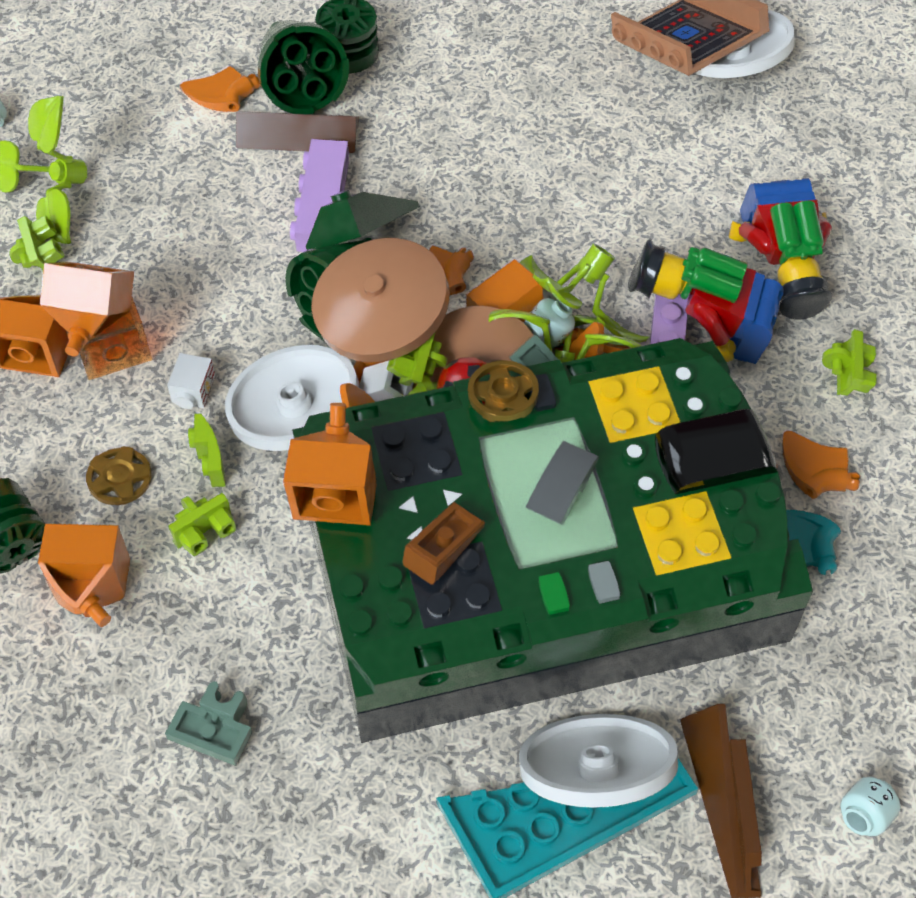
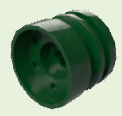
M329 0L317 10L315 23L331 31L341 42L349 60V74L362 72L371 67L377 60L379 53L377 15L374 7L365 0Z
M0 478V574L16 568L15 564H22L25 558L29 560L40 553L46 524L39 516L37 510L31 506L29 499L18 483L9 478Z

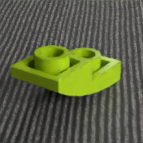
M201 413L194 414V427L188 429L190 448H196L198 459H202L203 476H209L211 486L224 487L226 486L225 473L217 439Z

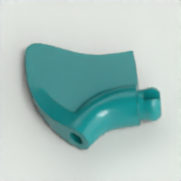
M786 510L789 540H799L807 567H818V571L822 575H826L828 570L833 574L838 567L835 562L837 558L833 542L841 534L839 526L830 519L815 513Z

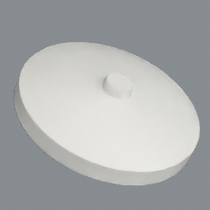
M768 10L769 32L695 72V74L712 78H736L756 74L776 66L786 59L794 48L793 24L782 14Z
M320 345L287 347L263 356L240 373L232 383L226 396V417L234 434L249 446L269 451L289 450L290 440L293 439L292 429L304 427L310 415L329 412L331 403H342L340 395L341 384L351 383L359 387V381L350 360L332 348Z
M617 714L582 715L553 722L530 735L524 741L519 752L520 773L527 787L548 800L579 807L617 806L642 800L665 788L677 773L678 751L674 738L665 729L650 721Z

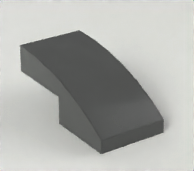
M563 440L539 479L526 508L560 525H564L579 492H583L599 457Z

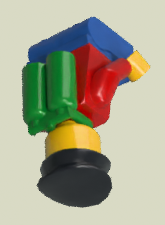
M809 178L793 181H772L762 184L750 183L740 208L743 224L732 221L729 238L739 242L749 241L761 254L766 256L768 263L772 265L780 264L777 276L779 283L784 289L779 305V310L783 316L794 320L814 317L822 312L832 300V293L828 290L827 280L822 278L819 263L814 259L816 255L823 254L822 248L825 246L832 230V226L827 220L826 212L819 215L818 200L815 199Z
M651 238L648 239L629 277V292L639 291L647 299H650L652 293L670 300L675 299L679 294L680 298L686 300L689 295L685 308L686 313L695 318L706 329L726 362L737 359L756 364L772 339V330L777 319L779 303L784 291L783 286L775 280L765 279V275L757 273L756 270L747 268L748 264L746 262L714 250L691 247L688 250L687 259L665 252L666 248L664 246H657Z

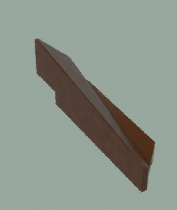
M716 704L680 719L731 898H761L757 867L762 866V851L746 739H730L729 741L726 705Z

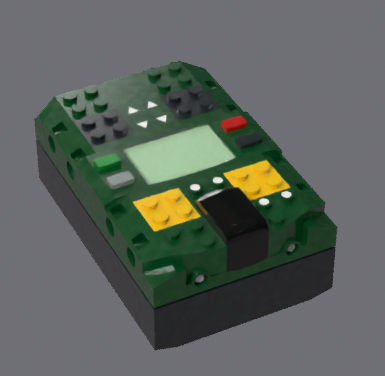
M682 338L563 363L558 359L526 366L537 378L539 385L538 400L529 415L511 421L491 422L484 419L482 415L474 410L468 398L470 378L453 381V386L346 408V423L349 424V431L371 445L377 483L371 525L309 521L361 743L791 642L813 593V588L799 540H789L785 497L776 461L766 434L756 413L751 409L743 393L730 377L727 362L713 341L693 345ZM508 371L511 377L522 376L519 373ZM490 374L483 376L478 382L488 381ZM532 391L524 395L528 400L532 395ZM478 400L481 404L485 405L484 401ZM330 411L310 415L304 427L292 429L293 438L325 431L326 423L330 422ZM564 440L597 455L599 459L583 492H579L564 525H560L528 510L526 505L551 458ZM455 502L485 522V526L449 569L434 584H430L403 565L405 546Z

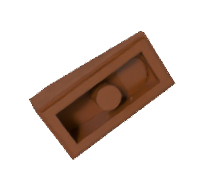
M453 502L405 546L403 565L428 583L434 584L483 529L485 522Z

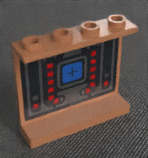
M678 0L639 22L617 12L611 14L612 34L618 42L688 76L769 32L768 5L758 0Z

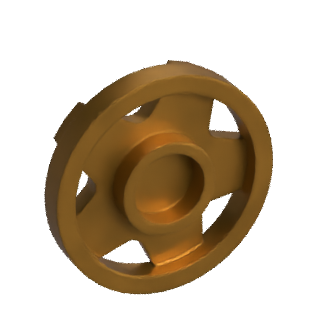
M499 360L487 363L473 373L468 383L470 404L484 419L491 422L524 418L532 412L538 400L539 385L536 376L529 368L514 361ZM508 371L519 373L522 376L511 377ZM490 373L488 381L478 382L483 376ZM532 391V395L528 400L524 395ZM478 400L484 401L485 405L481 404Z
M126 446L110 449L96 455L90 461L86 472V483L91 495L98 501L108 505H124L138 499L148 489L152 478L151 467L146 457L133 448ZM134 458L138 459L142 464L133 463ZM95 471L99 476L92 482ZM143 481L142 485L134 491V483ZM114 491L118 497H110L104 494Z

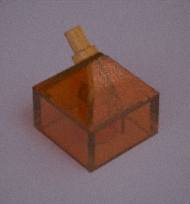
M133 297L128 314L107 330L88 341L86 345H82L79 354L88 380L152 361L144 327Z

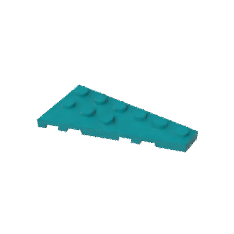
M678 758L677 773L665 788L647 798L623 805L609 807L565 805L543 798L527 787L524 782L511 784L510 788L487 792L486 789L471 791L470 795L450 798V795L436 797V803L489 898H506L696 795L698 787Z

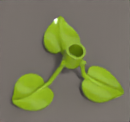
M54 96L38 100L32 105L28 117V130L30 137L37 141L38 150L58 159L52 162L50 166L18 164L20 157L18 146L11 141H0V190L10 193L16 189L19 182L18 170L49 172L51 179L59 184L47 189L46 197L38 200L36 220L47 216L55 224L57 233L50 238L63 244H71L69 233L70 204L67 195L62 189H70L72 184L84 183L87 178V166L81 159H73L72 156H65L54 151L59 140L64 96Z
M593 243L579 263L557 282L547 276L537 266L532 255L521 260L520 264L533 274L532 277L542 288L573 309H580L582 306V302L570 293L583 278L591 284L599 280L592 312L598 322L602 323L613 335L628 338L638 343L646 342L650 337L641 336L624 329L600 309L604 287L610 277L605 272L615 259L611 253L601 246ZM577 273L576 277L571 281V283L568 286L562 287V285L565 282H567L573 275Z
M498 309L490 312L489 322L498 318L515 317L527 320L540 327L543 331L544 344L552 352L548 325L550 324V319L530 312L511 309ZM573 315L574 327L598 322L597 319L589 316ZM573 331L565 339L563 351L555 350V356L560 359L561 363L575 359L576 353L569 352ZM585 334L587 339L576 360L584 358L592 345L610 343L631 348L642 345L634 340L614 335Z

